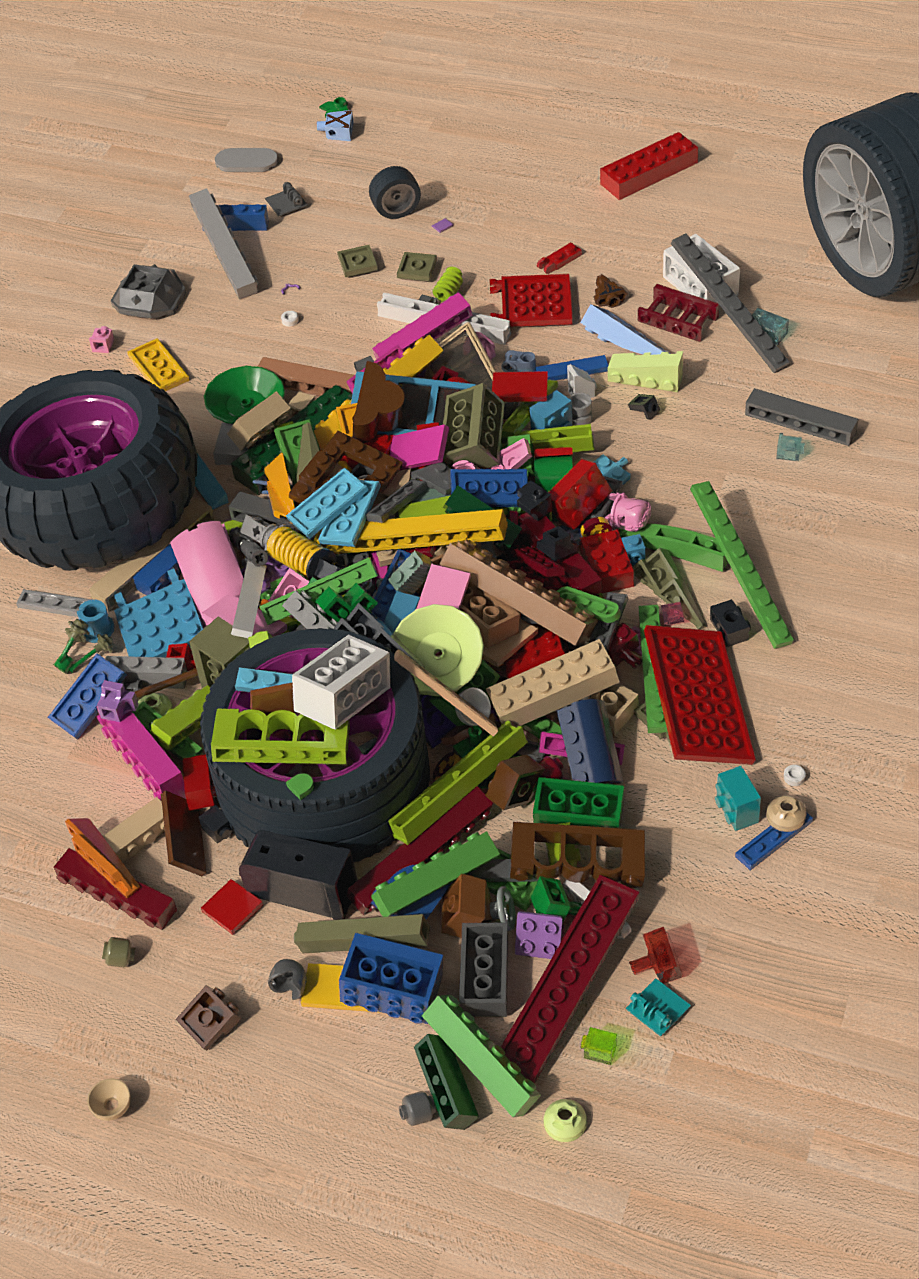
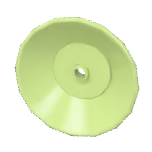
M433 604L416 609L401 620L393 633L425 666V670L454 692L471 681L481 665L484 644L480 628L467 613L454 606ZM441 651L442 655L436 657V652ZM414 676L421 695L440 696Z

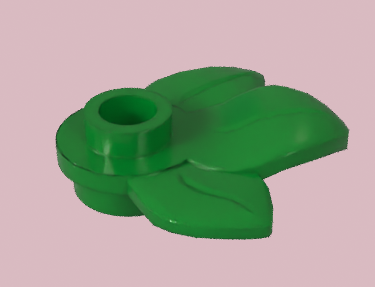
M338 97L334 99V102H325L319 106V109L326 111V118L327 113L347 111L348 102L345 98Z

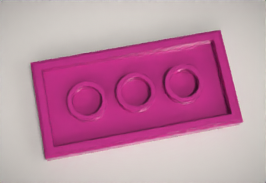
M440 425L395 435L392 439L389 455L403 462V467L400 471L443 462L449 427Z

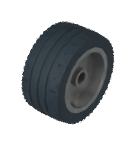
M390 166L382 169L373 177L369 185L370 199L375 209L385 218L399 219L407 216L415 210L421 198L420 187L416 179L408 169L401 166Z

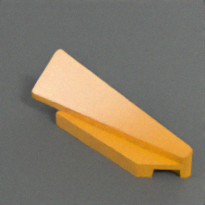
M280 453L264 468L265 475L269 480L267 481V490L274 517L279 519L282 516L286 517L295 508L293 500L289 498L291 489L283 453Z

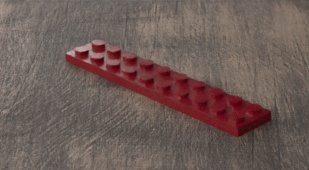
M599 875L501 1045L509 1061L518 1065L521 1069L520 1073L534 1084L640 897L639 891L602 875Z

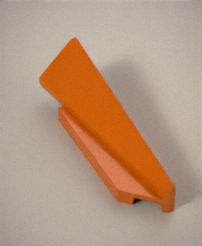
M72 818L65 821L69 833L73 836L71 840L75 850L126 898H129L140 889V885L90 819Z

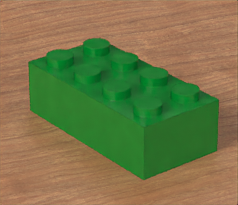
M539 777L533 808V823L561 824L570 822V825L620 828L624 805V786Z

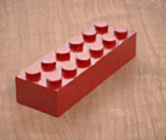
M680 132L674 133L600 168V184L618 200H621L697 164L698 147Z

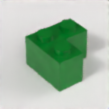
M355 583L343 597L328 586L315 601L324 612L337 622L341 618L346 619L358 603L367 605L371 610L378 604L358 583Z

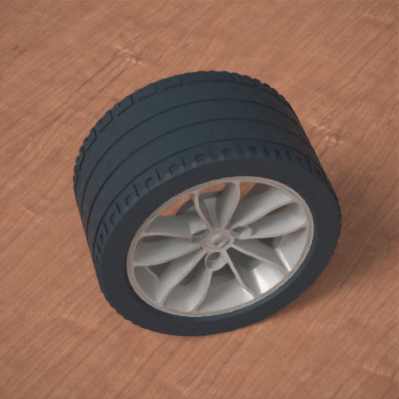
M907 92L820 126L812 134L804 155V194L816 236L838 273L854 288L873 297H885L919 283V93Z

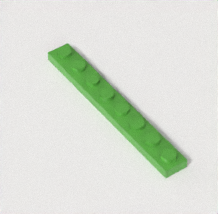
M658 605L638 606L647 729L648 733H664L668 731L644 634L646 625L660 626Z

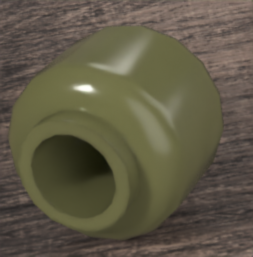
M111 937L108 942L105 941L102 959H105L108 966L124 968L127 967L129 961H134L136 948L131 947L130 939Z

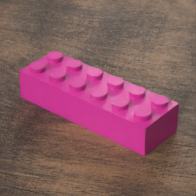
M132 711L126 713L120 722L102 719L100 714L97 716L98 721L103 726L101 731L106 739L110 738L114 749L117 752H122L121 755L125 763L133 766L134 774L137 778L141 776L145 788L148 791H153L154 798L157 797L161 800V793L165 790L186 798L181 771Z

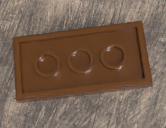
M165 790L161 793L168 864L202 877L207 871L201 824L199 821V809L189 810L185 798Z

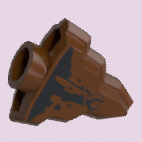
M603 274L597 276V288L593 298L595 304L599 307L608 306L614 308L628 296L624 288L619 287L615 282H611Z

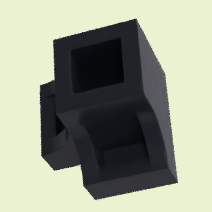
M529 481L517 490V496L519 497L517 506L537 521L552 511L551 494L533 481Z
M557 526L543 533V539L537 541V549L552 560L557 561L577 552L578 544L571 539V535Z

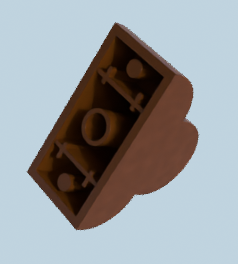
M371 361L366 362L353 420V438L363 443L373 440L378 431L389 432L398 428L403 421L404 392L402 388L392 381H387L383 368Z

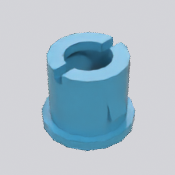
M96 599L88 600L79 606V611H77L78 619L88 624L87 630L90 632L89 635L84 634L86 641L98 643V633L101 635L108 634L109 636L113 634L115 625L112 618L108 616L106 606L102 601Z

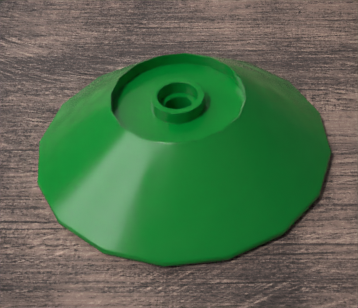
M246 365L230 368L218 374L207 385L203 397L205 408L214 418L228 424H234L237 419L276 391L284 399L285 390L283 382L274 372L263 367Z

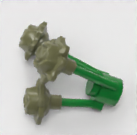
M76 619L74 622L69 621L68 623L71 628L65 629L69 640L62 654L53 665L64 674L68 671L73 673L79 665L96 652L99 653L104 650L112 653V647L115 643H113V639L108 634L101 635L98 633V644L94 646V649L75 664H72L74 660L67 653L76 642L85 643L86 637L84 634L89 635L90 632L87 630L88 624L81 619Z

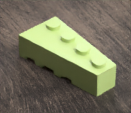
M677 351L676 354L661 352V354L651 355V352L644 353L643 355H636L635 353L613 354L608 366V381L678 392L683 374V351Z

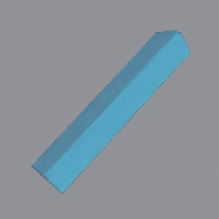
M197 453L195 487L207 504L214 510L229 503L227 493Z

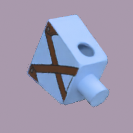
M352 110L327 113L326 121H317V131H325L327 139L351 141L354 125Z

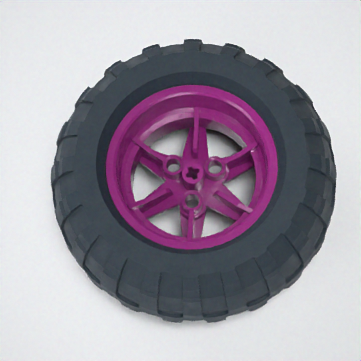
M110 369L103 371L82 370L77 371V373L58 375L38 385H33L0 407V542L12 554L27 559L33 564L44 568L57 566L67 571L78 570L82 567L99 568L122 558L125 560L136 555V552L144 547L158 542L162 538V534L167 529L174 527L181 519L184 508L189 505L193 497L195 477L197 476L198 455L189 424L169 394L136 374L126 375L122 374L119 370Z

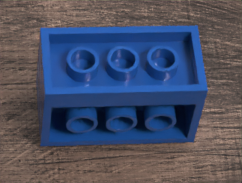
M355 933L339 978L340 1002L351 1007L356 1005L362 1006L370 1012L386 1013L393 1018L409 1019L416 1024H428L422 1015L436 999L443 976V955Z

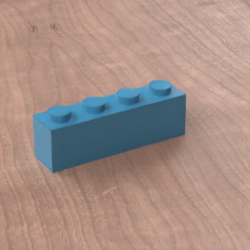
M396 591L384 624L392 633L395 632L401 620L417 609L420 597Z

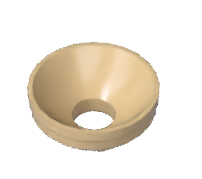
M779 796L769 803L766 817L769 824L775 829L791 832L799 829L805 823L806 809L804 804L793 796ZM789 803L793 806V809L785 811L781 808V805Z
M113 1078L105 1079L95 1084L87 1097V1104L91 1113L96 1118L105 1121L121 1117L127 1111L131 1102L130 1091L127 1085L121 1080ZM111 1100L118 1101L116 1109H105L107 1102Z

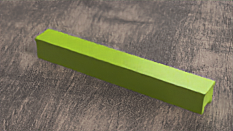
M591 424L521 431L519 434H530L533 441V451L535 449L571 447L573 452L594 450ZM501 437L503 449H505V444H508V438Z
M507 720L498 728V732L494 737L492 735L488 736L389 820V824L394 838L407 845L494 772L499 762L509 759L528 743L522 727L518 726L516 728Z

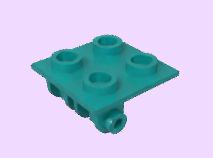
M655 978L641 993L635 992L630 998L632 1002L626 1007V1010L661 1037L691 1005Z

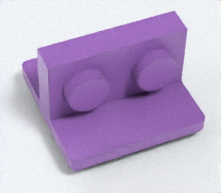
M519 911L517 914L515 954L552 959L564 934L563 917Z

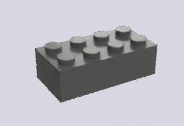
M462 923L459 1006L473 1017H507L509 939L507 923Z

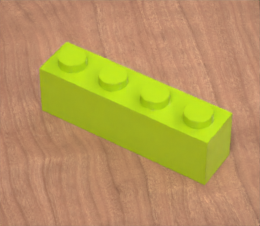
M206 685L201 690H196L191 697L182 700L177 707L169 709L163 717L153 721L150 735L161 747L169 751L201 728V713L204 711L203 704L206 702L207 694L210 693V687Z

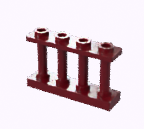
M656 284L653 287L652 304L648 309L638 308L637 320L638 322L700 342L702 340V325L707 319L714 321L718 319L719 304ZM660 303L669 306L663 314L655 311ZM676 308L684 311L679 319L671 317ZM691 314L700 316L695 324L686 322Z

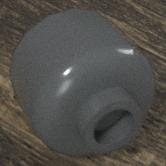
M423 1091L404 1096L402 1105L399 1106L401 1119H406L407 1123L411 1126L429 1122L436 1112L432 1096L427 1095Z

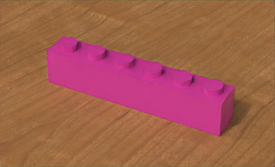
M459 292L450 296L440 305L435 306L426 314L421 315L418 319L407 324L404 328L373 347L376 360L396 345H399L403 351H406L409 347L413 349L415 347L414 344L421 337L425 339L430 335L434 340L438 339L473 316L470 304Z

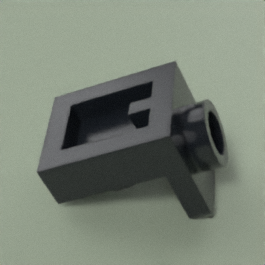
M638 394L628 403L630 410L643 411L647 420H651L660 411L654 395Z

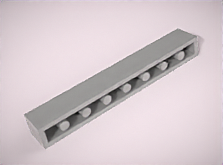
M206 188L189 195L191 206L239 300L257 293L256 285H259L255 275L252 276L250 264L245 263L246 258L243 251H239L238 241L233 240V232L231 228H227V220L225 216H221L222 211L219 205H215L216 200L213 193L210 194Z

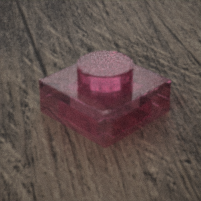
M681 602L661 605L664 625L684 622Z

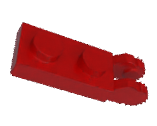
M570 242L547 257H542L538 260L537 267L544 269L546 274H550V272L552 273L580 257L582 250Z

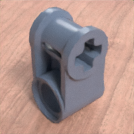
M509 350L505 354V361H503L501 368L504 372H536L535 354L532 352Z

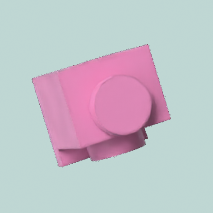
M106 326L95 328L92 337L89 338L92 352H110L114 342L112 329Z

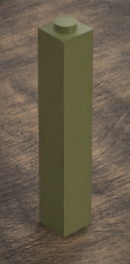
M423 914L298 923L297 931L294 933V943L303 954L349 951L355 933L410 947L427 946L430 925Z

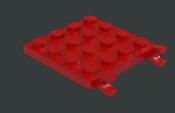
M569 274L501 276V280L489 279L491 286L490 294L497 293L502 289L503 313H490V316L509 320L510 327L572 324Z

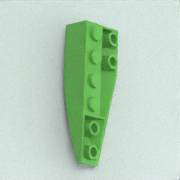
M647 523L639 531H628L620 528L618 530L621 538L640 534L646 548L655 551L658 548L667 549L671 556L723 572L728 563L715 536L708 533Z

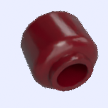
M546 756L538 762V764L545 768L541 778H563L562 769L564 766L558 758L553 759L550 756Z

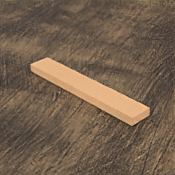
M401 650L396 651L394 655L396 662L493 737L495 736L498 728L493 721Z

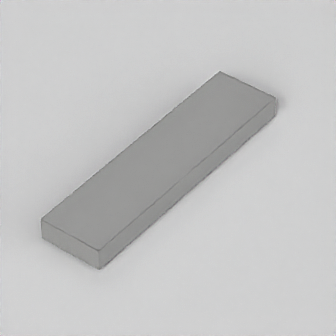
M23 589L16 604L18 608L78 617L77 611H79V606L91 599Z

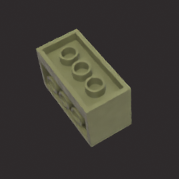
M484 383L446 396L443 425L448 426L449 431L443 461L450 467L461 460L471 462L480 469L499 465L504 401Z
M219 616L189 641L201 688H204L206 685L211 687L215 683V679L221 675L223 669L227 668L230 662H233L236 657L250 649L248 638L232 635L233 626Z

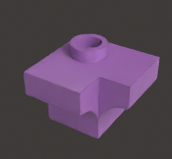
M104 680L101 686V697L97 704L100 717L120 722L126 713L137 710L139 704L135 692L126 691L124 684Z

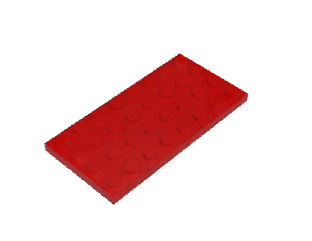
M646 625L644 634L674 760L753 765L756 759L722 632Z

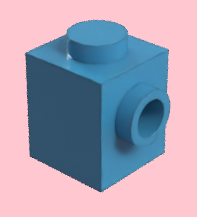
M640 534L621 538L632 566L641 559L645 560V546Z

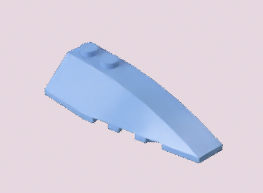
M590 304L580 322L586 326L585 330L592 334L594 332L597 333L600 340L604 342L608 340L627 350L642 355L647 352H651V355L668 352L660 346L656 347L657 343L646 338V335L636 331V328L607 309Z

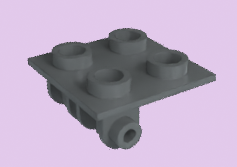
M290 182L283 184L282 192L265 198L278 217L308 206Z

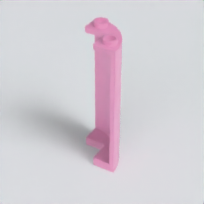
M220 521L198 524V528L190 532L186 529L170 543L204 628L210 622L202 618L201 612L229 593L239 598L244 579Z

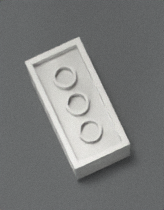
M697 234L690 236L691 240L736 296H738L740 268ZM671 246L665 249L663 252V277L679 291L717 303L674 247Z
M347 635L292 675L294 711L336 730L390 688L389 652Z

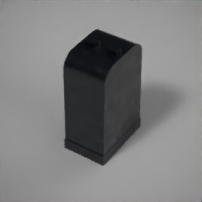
M259 830L255 833L239 866V876H241L245 890L258 899L330 917L333 920L345 919L352 904L346 897L347 890L358 881L350 849L329 846L266 830Z

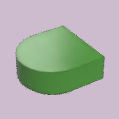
M297 774L286 782L287 787L300 800L309 795L314 788L313 780L308 774Z

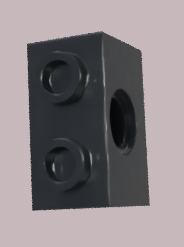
M732 599L710 606V621L717 631L722 632L726 647L749 640L751 625L748 620L744 619L741 608L736 606Z

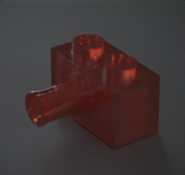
M664 926L643 934L648 955L629 961L633 974L637 975L640 972L653 968L663 984L683 977L684 975L672 940Z

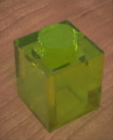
M590 1027L588 1034L583 1035L580 1046L581 1049H584V1058L611 1065L617 1047V1034Z

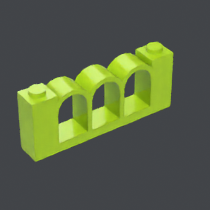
M217 709L211 742L212 761L346 764L350 721L347 720L335 730L302 714L297 717L295 713L287 710L274 711L266 716L259 710L250 709L239 712V709ZM255 728L262 731L261 740H238L240 733L246 729ZM278 729H288L293 732L292 741H269V738ZM308 730H320L325 734L324 742L300 741L301 735Z

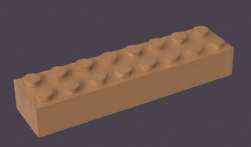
M466 539L449 544L440 565L470 573V583L576 646L589 640L599 621L591 611L581 610L574 601L565 600L560 597V593L544 588L542 582L536 579H529L526 577L527 574L519 569H512L509 567L510 564L502 559L497 560L492 557L493 554L485 549L480 550L476 547V543Z

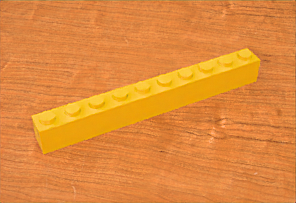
M430 335L425 339L421 337L414 344L415 347L413 349L409 347L402 354L403 357L401 359L397 357L392 361L389 369L385 367L383 370L386 375L415 378L438 359L444 350ZM352 399L345 400L341 406L351 404ZM336 409L328 415L329 419L325 422L321 420L315 426L316 430H314L321 451L337 431L341 432Z
M503 509L387 519L383 523L366 521L355 547L320 544L318 539L323 528L316 533L313 542L332 550L335 554L449 545L450 543L466 539L474 543L504 540L508 523Z

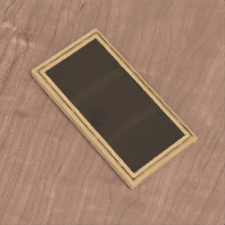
M467 322L439 343V346L444 351L438 359L426 368L425 373L428 379H431L444 366L458 372V377L467 380L470 384L478 385L484 383L492 390L493 372H496L471 323Z

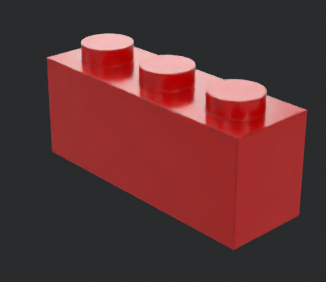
M206 754L184 758V787L189 810L214 806V797H217Z

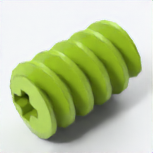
M453 266L448 267L434 289H432L433 295L440 302H444L450 296L455 295L463 284L461 270Z

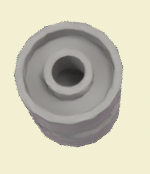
M585 393L571 395L569 399L572 401V426L590 424L592 421L591 397Z

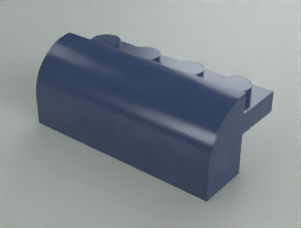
M599 699L581 700L572 703L571 706L557 710L573 781L612 785L623 782L605 701Z

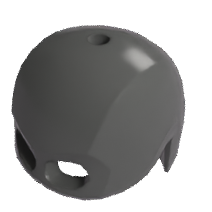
M282 959L272 968L268 979V986L276 993L292 990V1000H297L303 995L306 987V972L297 961Z

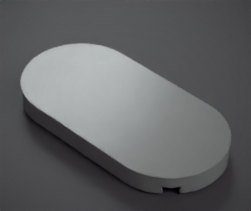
M228 148L220 151L215 156L216 167H219L224 172H266L270 170V167L273 166L274 168L278 163L276 152L269 148Z

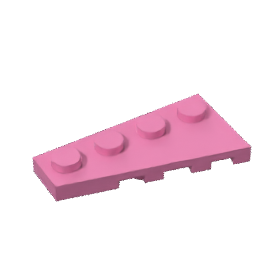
M523 438L501 450L499 465L486 469H518L532 457L528 440Z

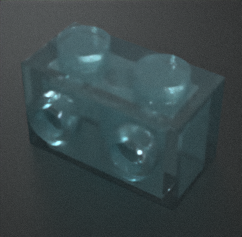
M757 308L752 314L776 345L787 335L789 319Z

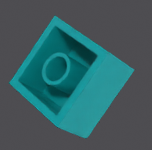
M742 766L719 773L717 784H715L717 790L715 802L718 808H722L724 811L726 822L729 825L731 824L735 831L759 823L761 797Z

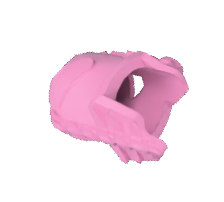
M611 493L607 496L608 499L614 501L611 514L605 517L610 522L612 529L620 528L628 531H639L646 526L651 517V505L649 502L629 498L625 493Z

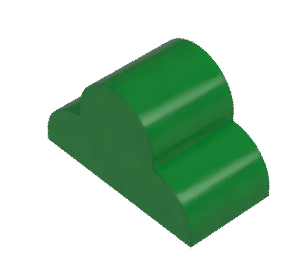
M572 456L534 458L535 483L549 492L573 468ZM552 512V521H558Z

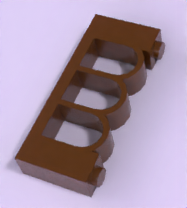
M513 822L510 879L525 881L532 880V876L537 879L540 876L555 879L562 874L568 881L579 883L588 880L591 876L597 880L599 875H602L613 881H620V884L630 888L643 887L645 878V830ZM534 842L559 843V861L550 866L537 862L534 856ZM565 844L589 845L590 863L581 868L571 866L565 858ZM596 846L620 847L621 865L613 870L602 868L596 859Z

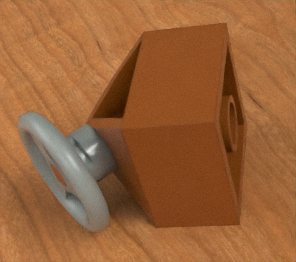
M461 873L443 895L441 933L462 938V923H489L495 919H500L501 923H507L508 931H511L515 926L514 901L509 889L505 886L499 888L497 901L492 902L486 880Z

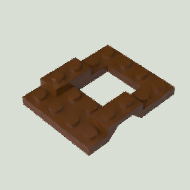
M337 431L324 449L318 451L300 473L299 481L289 492V498L301 504L331 479L328 477L343 456H347L374 470L364 480L379 481L381 487L378 493L385 491L403 467V462Z

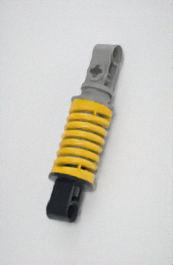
M246 514L240 532L258 541L270 558L293 569L295 572L308 578L309 581L312 577L319 580L346 568L337 563L336 555L332 550L313 542L289 528L288 525L282 524L278 526L276 524H269L256 515Z

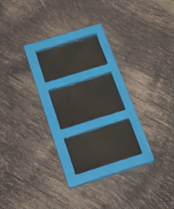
M356 372L351 404L358 402L364 372ZM385 374L387 381L398 384L404 392L403 421L398 428L389 432L378 431L377 434L399 435L417 431V425L439 422V425H443L446 396L473 387L476 384Z

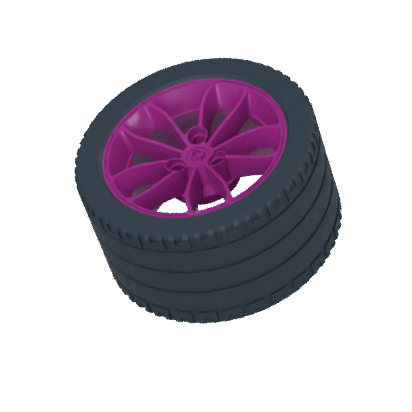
M330 628L297 630L274 636L247 649L236 657L233 662H230L227 668L223 669L221 675L215 679V683L210 687V693L205 698L206 702L203 704L204 711L201 713L202 743L220 808L230 822L232 833L236 834V838L242 840L246 847L250 846L257 831L266 830L329 846L350 849L353 862H359L362 859L373 856L375 853L381 852L382 849L390 846L394 840H397L393 836L389 820L429 787L430 766L418 685L415 683V678L411 675V672L395 661V654L391 652V649L384 647L381 643H377L372 638H367L364 635L351 631ZM347 635L389 652L390 688L349 719V736L369 731L377 737L374 747L367 755H363L357 745L349 740L347 756L353 761V765L339 772H333L326 764H318L323 776L312 778L314 784L313 791L302 800L286 785V782L293 778L286 775L298 763H277L270 769H265L260 763L212 761L211 742L217 709H239V712L250 710V692L235 689L239 667L294 674ZM255 728L246 729L240 733L238 740H261L262 731ZM278 729L270 735L269 741H292L293 732L288 729ZM308 730L301 735L300 741L324 742L325 734L320 730Z

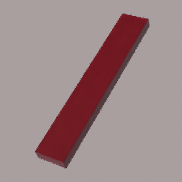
M515 539L508 551L505 550L545 577L564 575L565 568L518 539Z

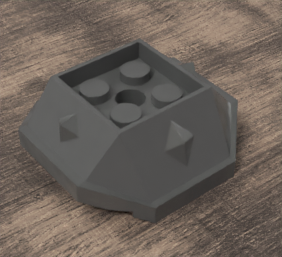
M134 264L127 277L120 281V285L111 299V305L119 314L144 318L170 316L175 314L186 294V290L174 269L159 268L155 264L152 266Z

